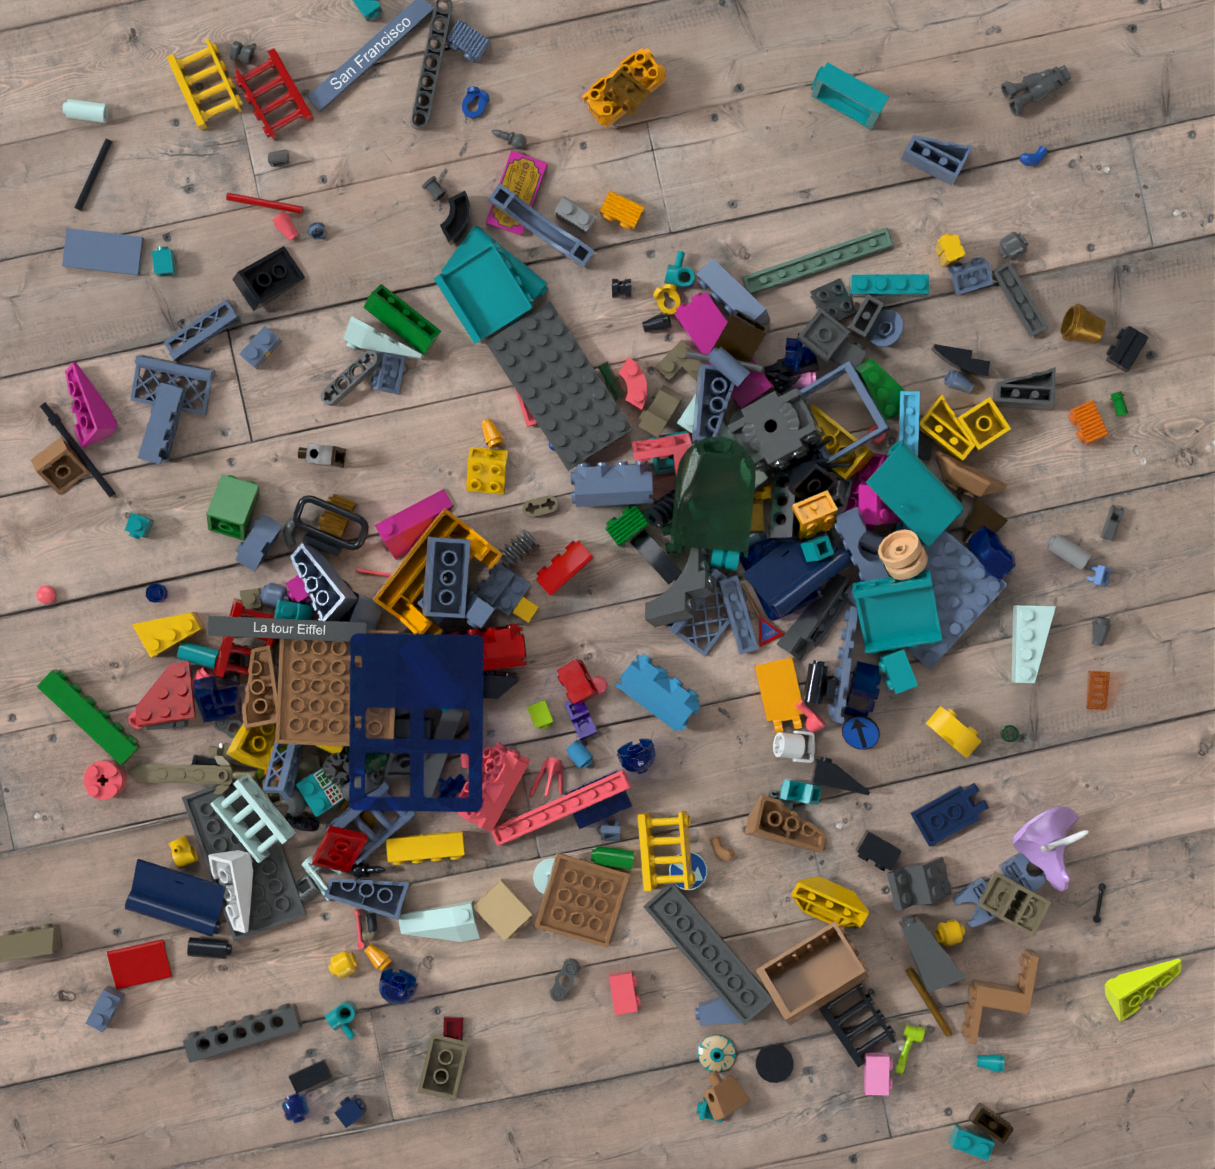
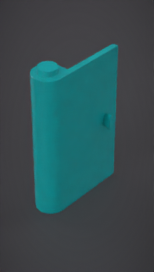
M475 225L441 271L445 272L487 245L490 241H495V243L497 241L478 225ZM502 246L504 250L503 256L506 260L509 259L514 266L513 272L516 276L519 275L525 284L523 286L525 291L530 292L534 299L538 296L543 297L549 289L546 287L548 283ZM521 316L517 317L516 319H514L506 325H508L509 327L512 326L513 324L518 322Z
M900 440L888 451L890 456L865 483L911 531L917 534L918 538L927 547H930L950 523L962 515L964 505L919 457Z

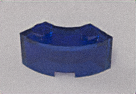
M982 525L968 539L969 551L985 567V572L990 577H995L1001 581L1016 566L1014 555L1002 544L999 536L985 525Z

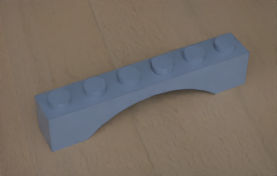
M499 183L489 197L488 202L579 267L583 268L594 253L593 249L546 219Z

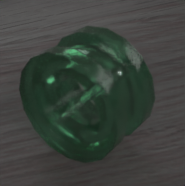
M1005 725L1000 731V737L1006 742H1014L1019 736L1018 729L1013 725ZM1008 728L1009 730L1014 731V735H1012L1013 737L1011 739L1010 737L1005 736V732H1007L1006 730Z

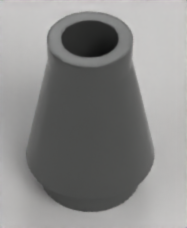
M1095 617V620L1092 621V644L1104 645V641L1111 628L1110 619Z

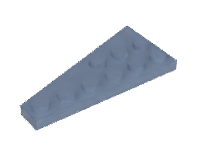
M849 606V610L845 609L844 621L847 622L846 628H842L840 639L843 640V646L839 647L837 658L840 659V664L836 666L834 677L837 678L833 704L829 705L828 710L831 720L841 724L844 723V717H840L841 711H844L846 707V696L843 693L848 690L852 662L849 653L852 652L854 646L852 635L855 634L858 616L857 607Z

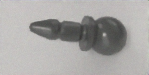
M492 130L496 137L508 141V145L512 144L516 149H522L526 146L527 140L522 134L515 135L514 132L509 134L501 130Z

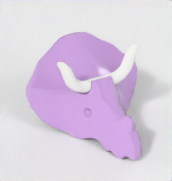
M1062 806L1049 809L1031 819L1017 832L1012 841L1015 849L1025 855L1034 865L1041 868L1051 886L1060 892L1068 889L1070 881L1064 859L1065 846L1083 838L1089 833L1088 830H1084L1066 837L1067 832L1078 821L1079 816L1071 808Z

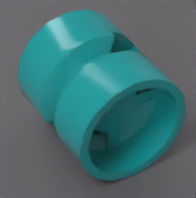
M714 542L710 566L717 568L725 566L728 570L737 571L741 547L734 545L726 547L725 544Z

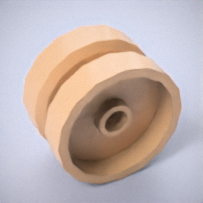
M899 530L884 538L879 545V557L889 575L894 579L906 580L915 577L927 565V553L921 545L917 534L913 531Z

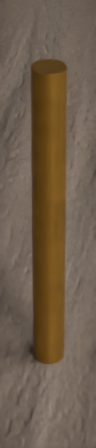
M912 967L908 968L905 972L946 1037L951 1035L952 1031Z

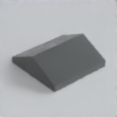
M428 747L389 748L384 754L382 777L419 778L427 756Z

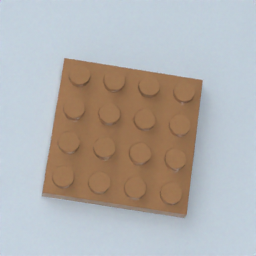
M557 852L534 927L608 948L630 874Z

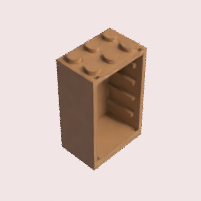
M836 922L831 923L756 969L773 1001L790 1026L869 978L867 972L870 970L862 957L860 959L857 958L859 952L852 941L847 942L848 934L843 926H838Z

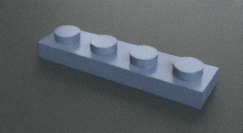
M735 575L719 580V587L739 654L759 649L738 576Z

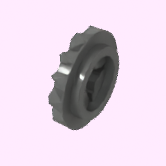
M341 752L331 754L325 760L323 766L325 776L331 782L339 784L348 781L353 776L355 768L352 758ZM343 762L342 767L345 771L336 773V768L333 765L339 766Z

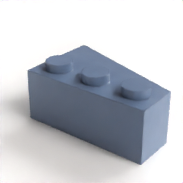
M913 135L901 160L952 186L973 146L958 145L950 141L949 143L937 141V139Z
M467 587L465 617L468 619L467 623L475 629L479 627L484 628L498 608Z

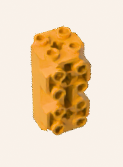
M641 48L636 53L632 52L621 61L619 67L606 77H601L582 96V101L589 103L587 108L599 124H603L605 129L627 113L603 93L607 82L620 68L650 90L651 93L666 82L665 73L667 71L661 63L657 64L654 61V55L649 48L645 50Z

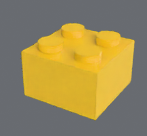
M988 397L957 417L975 444L973 448L975 452L1011 429L991 397Z

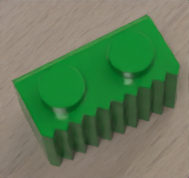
M629 505L621 511L623 514L618 519L613 517L606 523L608 526L605 529L618 547L649 525L636 505L633 508Z

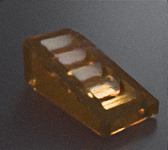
M1088 671L1086 709L1106 710L1110 672ZM1094 677H1103V681H1094ZM1094 685H1103L1102 689L1093 688ZM1093 692L1102 693V696H1092V695H1093ZM1092 700H1102V704H1092Z

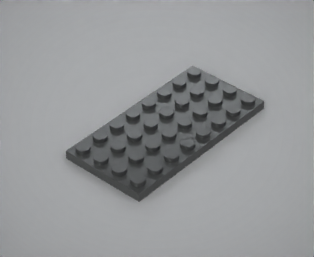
M551 301L486 341L487 346L568 471L633 431V428Z
M257 778V780H256L255 782H256L257 785L261 788L260 783H259L258 778ZM217 784L182 797L211 880L217 884L219 882L218 879L213 878L208 855L236 850L248 852L211 806V803L221 795L227 798L237 789L234 784H231V787L223 794H214L216 787L219 786ZM241 795L231 806L239 813L249 803ZM255 810L243 819L249 828L261 820ZM267 825L255 834L261 843L273 835ZM279 840L267 849L270 855L260 863H257L251 856L253 879L247 933L233 930L225 909L227 902L223 899L222 910L234 941L307 915L304 904L299 897L296 882L284 849Z

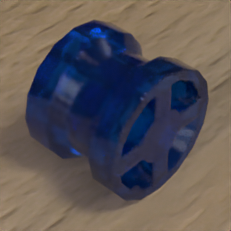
M152 584L146 589V597L150 602L160 603L167 598L168 591L164 585Z

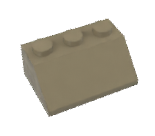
M52 923L40 925L41 928L38 929L29 926L22 928L21 932H15L14 929L3 931V935L0 936V963L53 954L63 947L59 925L52 926Z

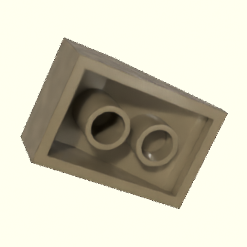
M431 1034L417 1093L455 1101L469 1042Z

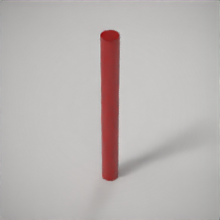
M227 193L226 200L299 214H302L303 206Z

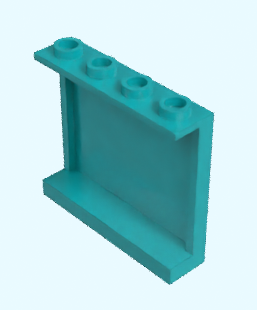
M490 241L478 251L433 278L474 344L535 307L533 304L535 300L532 294L525 291L523 288L525 284L519 275H515L512 262L509 259H505L502 254L504 252L499 242L495 243V241Z
M930 570L920 572L917 576L906 580L888 577L853 583V594L856 600L865 653L875 654L883 650H897L902 647H916L920 644H935L938 641H942Z

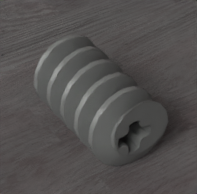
M524 529L522 530L523 537L519 534L516 535L517 542L513 539L510 540L512 546L504 544L506 551L498 549L503 553L501 556L502 561L510 570H512L510 564L518 565L516 559L524 560L522 554L527 557L530 555L528 549L535 552L534 545L541 547L530 532Z

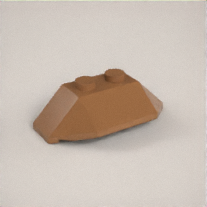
M937 451L934 455L944 482H947L946 486L956 491L958 488L965 491L964 495L972 499L1005 489L1008 484L940 451Z

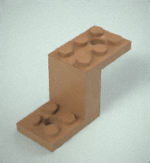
M1025 949L1024 954L1020 956L1019 964L1022 967L1021 973H1018L1016 978L1018 987L975 979L972 980V984H969L967 994L970 996L969 1003H966L964 1008L966 1021L962 1022L961 1033H963V1037L969 1044H977L983 1006L1029 1014L1039 956L1033 951Z

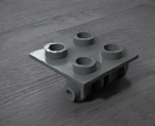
M840 278L810 291L812 295L810 298L817 305L815 308H822L837 321L857 312Z

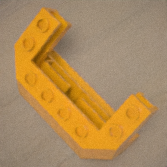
M446 508L430 524L373 598L375 603L397 617L416 636L429 645H432L439 638L443 630L428 616L423 615V609L417 604L424 596L428 536L470 540L469 563L474 556L490 569L499 562L503 555L491 543ZM445 573V574L443 575V578H444V577L448 578V574Z

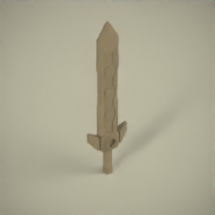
M214 756L218 765L140 763L128 771V775L139 783L219 784L214 794H223L234 783V779H240L247 773L254 781L258 778L257 771L234 772L235 769L231 766L232 763L223 756Z

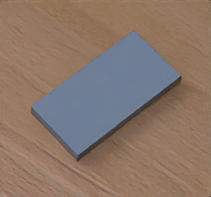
M67 228L62 266L139 276L144 238Z

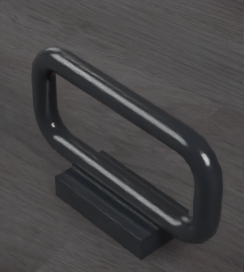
M311 495L303 496L299 499L293 514V521L296 527L307 532L302 542L337 557L343 551V548L352 551L361 548L365 543L369 530L368 522L361 515ZM312 503L359 523L361 531L357 541L351 543L301 521V514L305 504Z

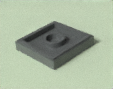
M820 308L796 339L825 362H828L851 331Z

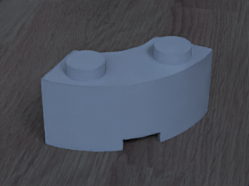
M264 514L259 520L255 519L250 526L252 530L245 542H241L236 549L238 553L236 561L255 572L264 562L269 550L279 537L283 525Z

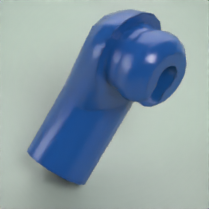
M1040 146L1035 154L1023 153L1020 156V162L1025 166H1036L1041 162L1048 150Z

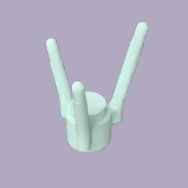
M311 855L302 863V866L324 896L325 890H328V887L317 874L322 867L312 865L313 855ZM331 869L332 871L338 873L339 875L342 874V871H337V870Z

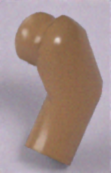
M720 837L710 839L717 857L725 861H730L735 857L733 849L722 847Z

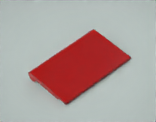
M164 939L107 951L116 990L172 977Z

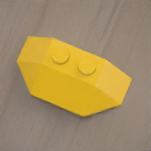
M820 876L798 880L791 893V897L803 913L828 924L836 922L838 926L842 925L843 928L862 927L869 915L868 909L854 891Z

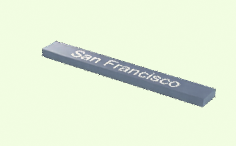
M414 0L307 96L308 99L320 112L323 111L433 12V7L426 0Z

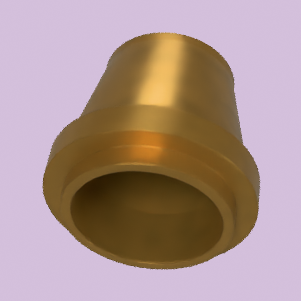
M1077 303L1067 310L1063 318L1060 330L1062 338L1068 342L1080 341L1096 344L1103 335L1105 320L1088 311L1084 305Z

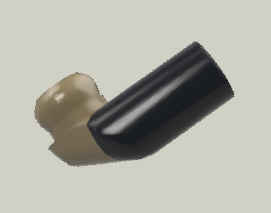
M376 913L366 914L368 931L362 932L364 941L375 939L377 931Z

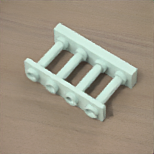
M247 773L233 783L237 789L227 798L221 795L211 803V806L257 863H260L270 855L267 850L278 840L283 844L296 832ZM242 795L249 804L237 813L231 804ZM255 810L261 820L249 828L243 819ZM267 825L273 835L261 843L255 834Z

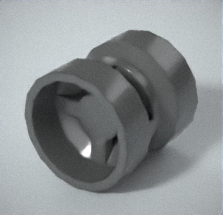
M234 41L230 51V59L234 61L241 60L243 64L250 65L255 47L251 45L245 46L239 41Z

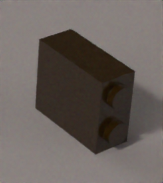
M735 309L712 350L715 347L718 349L722 347L736 360L750 362L769 328Z

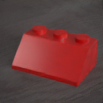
M574 540L565 547L567 551L562 556L558 553L551 560L552 565L548 568L544 566L536 573L538 575L536 580L550 596L556 593L594 559L579 540L576 543Z

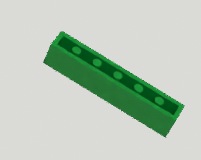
M51 670L37 688L120 765L125 764L140 748L137 744L138 740L131 734L128 736L123 731L124 727L117 721L114 723L109 718L110 714L102 708L100 710L95 705L97 702L88 695L86 697L81 692L83 689L77 683H71L67 679L69 676L63 670Z

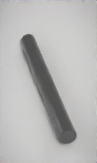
M689 350L686 353V358L704 362H708L710 359L709 354ZM737 360L749 371L759 373L763 371V365Z

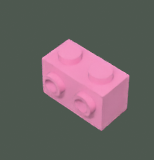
M867 1052L864 1054V1092L866 1095H889V1090H892L893 1081L892 1078H889V1070H893V1059H890L888 1053Z

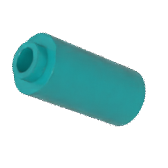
M182 640L178 649L177 659L214 669L219 650Z

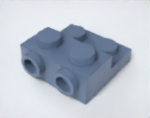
M499 563L498 565L495 564L488 571L490 574L489 578L486 581L483 579L477 586L479 590L477 594L509 616L531 585Z

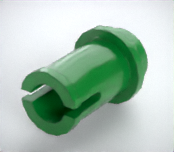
M1122 391L1110 394V401L1112 400L1116 416L1129 413L1123 398L1125 394H1122Z

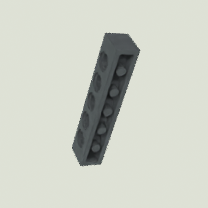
M290 1003L279 1006V1009L272 1011L271 1008L260 1012L261 1015L254 1017L253 1014L242 1017L243 1020L238 1022L230 1020L225 1022L222 1027L217 1028V1025L210 1026L202 1033H199V1031L188 1033V1037L183 1040L189 1063L300 1030L302 1023L296 1004L290 1006ZM276 1016L283 1019L282 1025H278L275 1022L274 1018ZM262 1022L265 1025V1030H259L256 1027V1023ZM238 1028H244L247 1031V1035H240ZM220 1033L227 1034L228 1041H222ZM203 1038L209 1040V1047L203 1046L201 1042Z

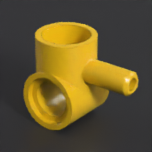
M186 835L168 843L172 850L174 862L179 869L198 861L197 853L189 843Z

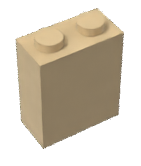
M503 879L497 882L473 906L504 941L507 938L511 940L519 932L517 929L521 925L525 927L533 919L531 917L533 911Z

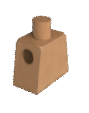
M717 1070L707 1075L712 1086L704 1090V1095L715 1121L725 1118L750 1101L748 1095L733 1076L730 1075L721 1079Z

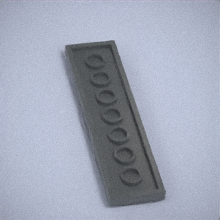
M669 883L643 906L744 1025L773 1001L764 986L674 883Z

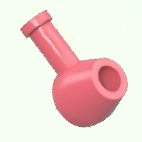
M802 700L796 704L795 707L808 717L804 725L811 733L819 731L826 726L825 721L820 715L809 709Z

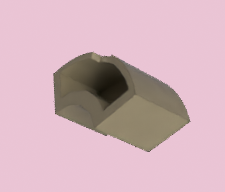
M665 385L660 390L656 388L651 397L654 399L648 410L644 409L638 418L641 420L638 427L657 438L664 430L667 422L683 398L682 395Z

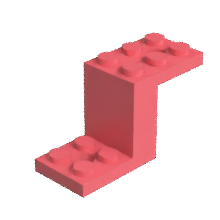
M689 433L632 442L634 458L640 462L649 461L653 457L663 459L671 454L673 455L680 498L693 499L697 495L712 496L715 492L730 493L734 489H738L733 470L696 476Z

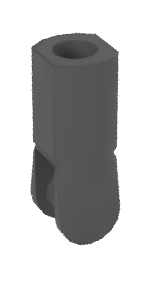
M1111 505L1100 536L1101 538L1113 541L1124 513V508L1118 509L1115 508V505ZM1112 515L1117 516L1116 521L1111 520Z

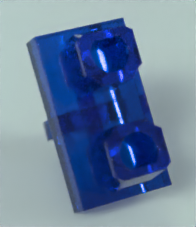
M786 339L784 364L794 365V371L800 372L802 359L805 362H809L815 358L816 354L808 347H803V343L798 339Z
M461 773L455 779L450 776L446 781L443 778L438 780L441 786L437 789L440 792L437 800L442 807L447 806L452 810L455 809V801L457 799L454 796L462 791L467 782Z

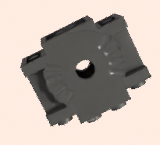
M796 388L784 395L774 391L743 408L741 411L744 417L728 425L730 432L734 434L746 458L745 462L749 468L756 471L760 470V472L769 469L771 466L777 469H785L791 465L790 462L793 460H801L808 456L807 453L812 451L809 443H817L821 440V436L825 435L803 392Z

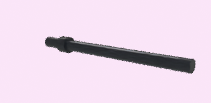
M46 402L43 403L40 408L48 417L49 423L56 427L109 498L116 494L62 424V419L59 415L54 413Z

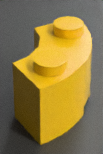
M940 706L926 724L965 758H968L982 742L976 736L978 732L971 726L967 728L956 719L958 715L950 708L946 711Z

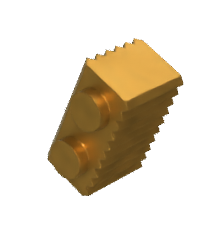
M333 494V497L329 496L327 502L354 512L357 504L337 494ZM327 510L319 519L318 524L321 525L319 529L343 538L350 519Z

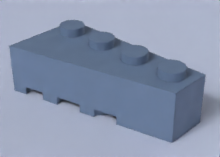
M702 364L698 369L692 445L706 447L713 445L735 385L713 365Z
M161 382L157 386L155 391L156 399L151 407V415L138 459L156 464L169 462L187 388L167 382Z
M301 543L290 558L299 577L302 578L305 584L304 589L306 593L310 595L313 601L312 606L314 610L319 614V621L339 622L358 598L318 548Z

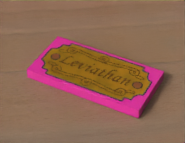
M511 150L500 184L532 207L547 163ZM491 205L485 223L522 236L525 227L494 205Z

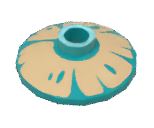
M715 1034L708 1036L701 1042L698 1048L699 1062L710 1072L715 1070L718 1073L724 1072L735 1061L736 1051L734 1044L723 1035ZM715 1052L721 1054L719 1058H715L713 1055Z

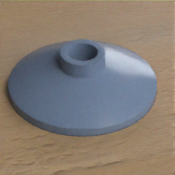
M892 310L880 312L868 332L870 341L879 347H888L897 342L904 329L902 317Z

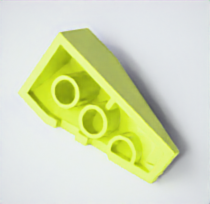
M1171 960L1120 974L1115 978L1109 979L1104 984L1105 996L1118 1020L1121 1022L1136 1013L1141 1008L1139 1005L1146 998L1151 1000L1159 987L1164 988L1182 972L1181 960Z

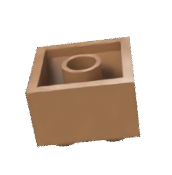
M62 437L31 459L35 471L59 495L89 473V470Z

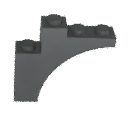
M699 537L692 539L688 561L675 583L662 595L645 603V620L654 627L695 617V600L715 595L716 580L708 572L710 569L708 563L709 546Z

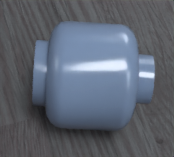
M269 583L267 586L264 585L260 594L262 604L272 609H276L277 600L289 601L290 598L287 595L286 587L275 583Z

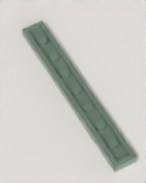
M887 227L743 276L742 280L745 289L752 295L893 247L894 245Z

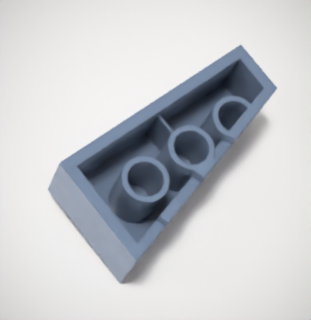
M713 258L696 274L699 279L698 284L704 290L708 289L712 293L713 299L718 303L721 302L725 306L724 309L730 315L737 309L764 326L770 321L766 308Z
M330 878L327 885L328 890L325 891L324 897L399 920L410 883Z

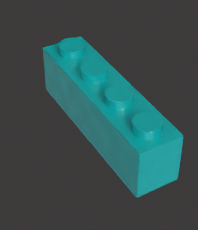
M929 274L851 275L849 278L850 297H866L867 294L872 297H926L929 294Z

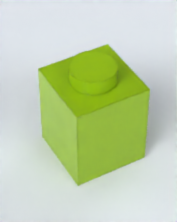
M546 699L527 706L535 729L540 727V730L551 727L550 723L554 720Z

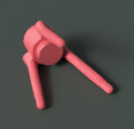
M547 757V761H543L542 768L531 788L529 797H532L545 769L549 773L545 796L549 795L553 774L557 775V773L559 794H562L564 765H561L562 760Z

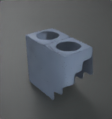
M352 591L358 600L347 611L348 616L346 620L349 622L367 623L366 630H375L384 608L375 603L373 599Z

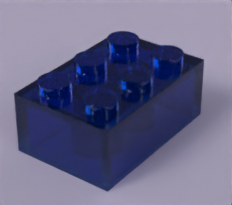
M616 769L564 792V795L618 772V770ZM625 790L573 813L579 829H582L632 807V802Z

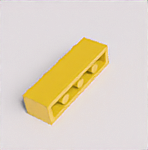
M464 830L396 836L386 839L388 862H393V865L405 864L404 861L412 860V863L424 862L423 859L431 858V861H442V857H450V860L462 859V855L466 854Z

